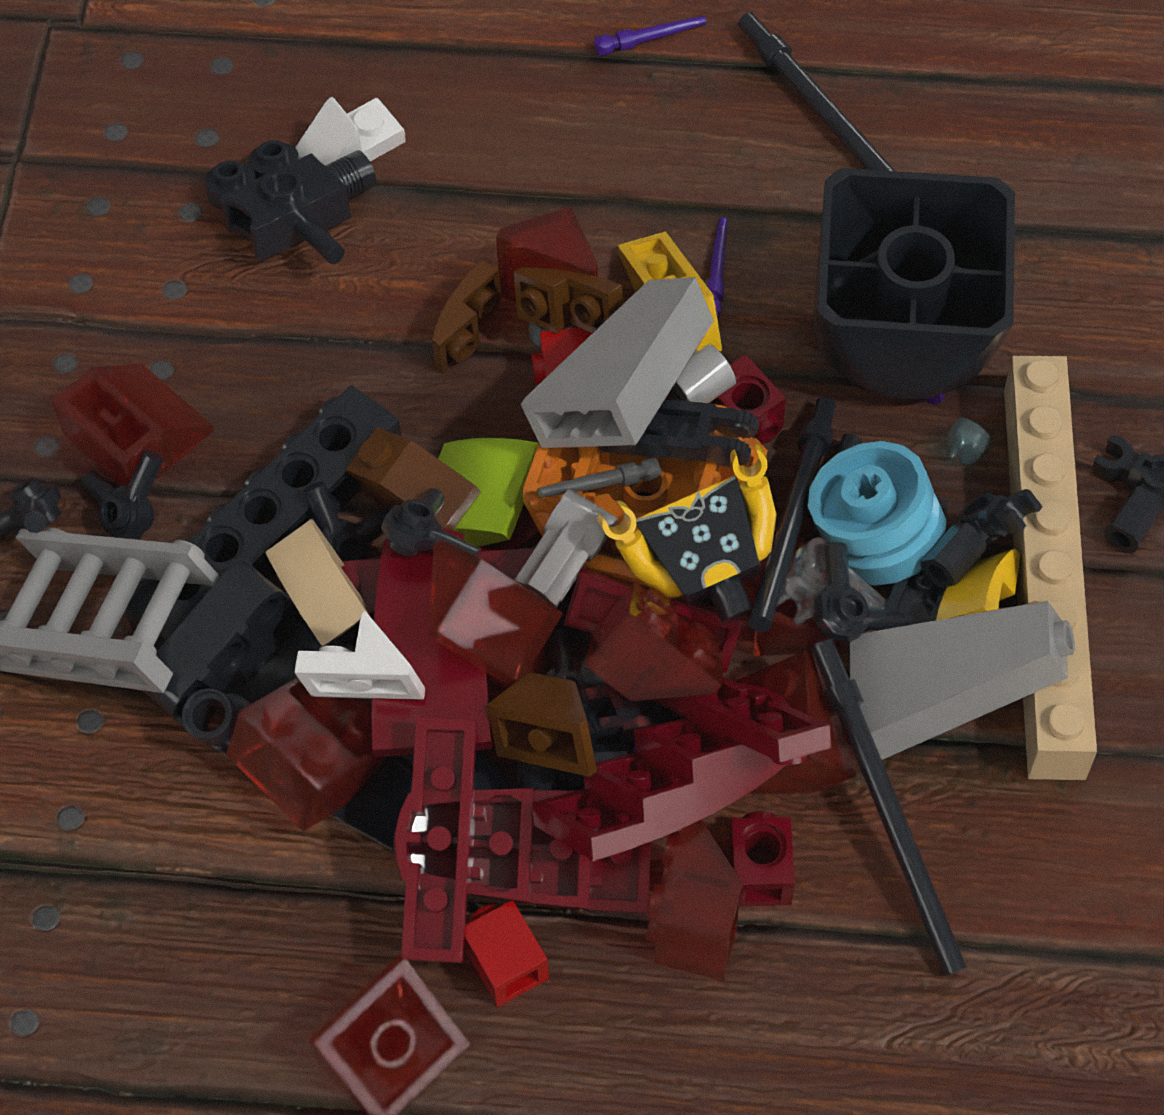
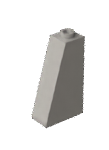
M695 277L648 280L525 397L521 406L541 448L636 445L714 321Z
M1048 601L862 633L859 638L850 642V680H856L864 702L860 704V708L881 759L890 757L1067 679V656L1074 654V635L1068 620L1062 621Z

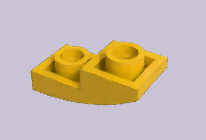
M1013 548L976 561L956 585L946 588L936 620L998 610L999 601L1015 595L1021 554L1017 549Z

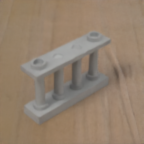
M47 528L46 531L38 533L29 532L27 529H20L16 538L37 560L5 620H0V671L164 693L173 673L156 656L157 650L154 644L184 584L213 586L220 578L218 573L204 559L203 551L196 545L184 540L166 543L72 534L56 528ZM56 570L74 571L47 625H41L38 629L26 628ZM98 574L116 576L89 631H82L80 635L68 633ZM141 578L160 580L133 636H126L124 640L111 639Z

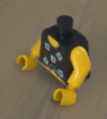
M755 444L759 458L753 466H741L734 449L730 454L731 465L735 473L734 476L636 519L632 510L623 501H617L620 508L624 511V519L619 525L608 526L600 513L597 515L598 525L609 538L616 540V547L636 578L667 598L682 596L688 605L710 597L722 624L733 622L751 613L753 607L742 582L761 574L759 561L766 558L772 549L777 514L767 477L763 476L767 470V459L759 444ZM736 476H737L740 480H742V482L740 483V485H739V482H738Z

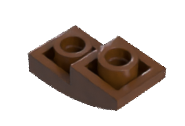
M483 258L459 283L445 304L435 326L432 337L435 369L442 374L456 362L462 363L474 353L478 343H480L478 319H484L491 315L501 300L499 269L486 258Z
M520 267L513 272L518 318L554 333L562 331L569 325H574L594 333L623 305L622 285L603 278L548 268Z

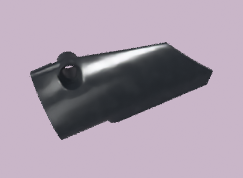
M248 562L236 563L219 578L157 651L156 656L173 673L164 693L142 691L179 722L190 735L208 747L220 751L394 851L393 837L398 816L408 793H412L414 755L374 756L372 746V698L314 697L310 695L294 673L298 651H319L322 645L287 594ZM338 638L326 645L340 646L355 652V648L348 642L344 644ZM224 709L225 718L221 726L214 731L208 732L207 726L210 717L216 711ZM476 750L474 790L520 789L515 781Z

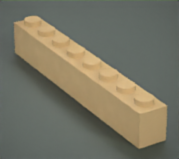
M1012 356L1004 389L1010 494L1012 496L1021 490L1029 489L1043 506L1040 511L1030 513L1022 518L1026 527L1022 531L1013 534L1014 548L1021 554L1016 584L1017 606L1033 601H1048L1062 621L1068 620L1075 641L1074 654L1067 656L1068 678L1023 697L1028 779L1086 780L1097 753L1067 356Z

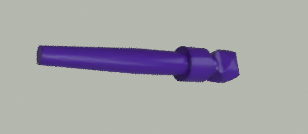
M705 16L635 31L626 29L615 32L613 37H610L609 34L595 37L594 48L599 56L612 54L616 48L619 51L632 49L638 43L705 25L706 18Z
M721 217L718 222L709 278L705 281L706 286L714 295L717 320L721 315V301L723 300L725 284L722 281L728 219L725 217Z

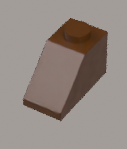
M376 427L371 436L361 445L359 452L345 469L375 502L383 508L402 505L404 501L410 499L419 500L425 491L430 488L440 490L444 494L445 503L435 515V518L442 528L454 530L481 492L476 485L412 440Z
M529 672L486 705L497 756L588 777L597 772L587 718L575 681Z

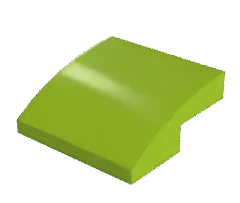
M472 438L444 443L438 459L476 485L481 491L453 531L464 534L465 541L477 547L511 539L524 505L523 487L539 443L507 438Z

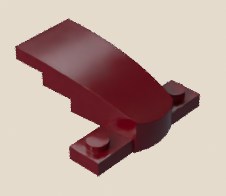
M442 528L443 531L465 541L464 534ZM387 538L384 540L380 559L342 561L345 565L342 567L343 571L373 612L369 616L374 619L378 627L410 663L425 687L424 699L372 698V746L374 756L414 755L416 716L476 719L478 722L476 750L492 749L491 725L486 707L489 703V692L479 612L542 608L541 604L526 596L514 584L516 577L535 548L480 551L474 566L470 569L432 550L421 551L419 555L413 557L401 555L390 547Z
M702 667L651 679L653 701L676 712L678 717L684 719L634 730L636 753L597 762V772L591 777L584 776V789L532 803L534 825L592 861L627 851L671 834L721 810L753 791L786 765L800 764L807 760L808 754L831 748L830 725L789 707L784 697L774 691L759 686L738 684Z
M416 716L412 793H408L398 816L393 837L395 863L402 880L406 883L402 960L464 963L467 896L508 902L513 900L515 903L568 909L648 914L651 842L596 861L590 860L534 825L532 803L574 792V790H534V788L474 790L477 720Z

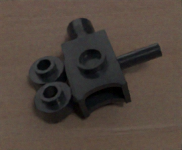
M278 140L266 141L255 148L249 155V166L237 161H224L212 168L205 176V187L210 204L218 209H222L225 226L229 232L241 233L253 242L255 257L259 262L304 240L328 263L336 264L340 262L344 257L345 250L325 230L351 218L349 199L374 188L377 184L373 166L367 156L360 150H356L324 165L312 153L299 159L298 151L294 146Z

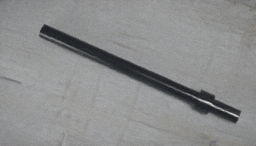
M752 12L744 14L738 21V27L758 48L757 55L770 69H777L861 164L867 170L895 171L791 56L792 48L779 34H772Z
M820 397L816 400L811 419L804 423L799 436L798 448L800 455L748 621L749 626L757 632H767L771 628L807 508L809 489L816 477L821 457H824L829 452L834 432L831 424L836 410V403L829 397Z
M833 639L821 641L813 645L811 649L827 686L823 694L831 714H838L944 976L967 968L860 708V704L864 700L855 679L849 680Z

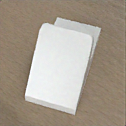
M330 97L295 148L298 151L299 159L312 153L321 163L327 165L356 150L362 151L369 161H372L405 143L406 140L403 127L378 98L346 113L333 97Z
M362 611L355 652L340 646H324L319 651H298L294 673L311 696L424 699L425 687L414 669L366 611Z

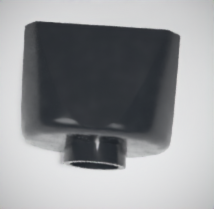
M841 168L829 176L824 183L814 296L813 333L822 354L830 365L844 378L867 391L878 395L903 399L939 396L963 386L978 375L1001 346L1014 323L1015 192L1001 179L992 177Z

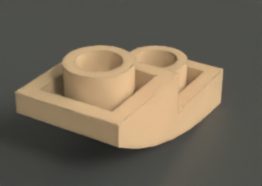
M313 519L265 552L288 595L322 647L330 644L358 624L362 611H366L368 615L373 613L343 571L344 563Z

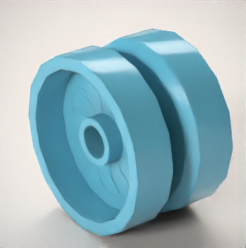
M878 441L853 446L836 454L819 470L810 486L808 508L826 545L831 543L847 545L849 578L852 581L872 586L892 584L919 573L922 570L920 561L946 533V518L934 493L927 472L919 456L904 445Z

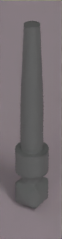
M657 458L642 460L639 465H636L635 462L617 465L614 470L543 486L537 489V494L539 498L565 494L569 488L575 492L616 484L624 487L638 484L640 479L643 482L656 480L662 470Z

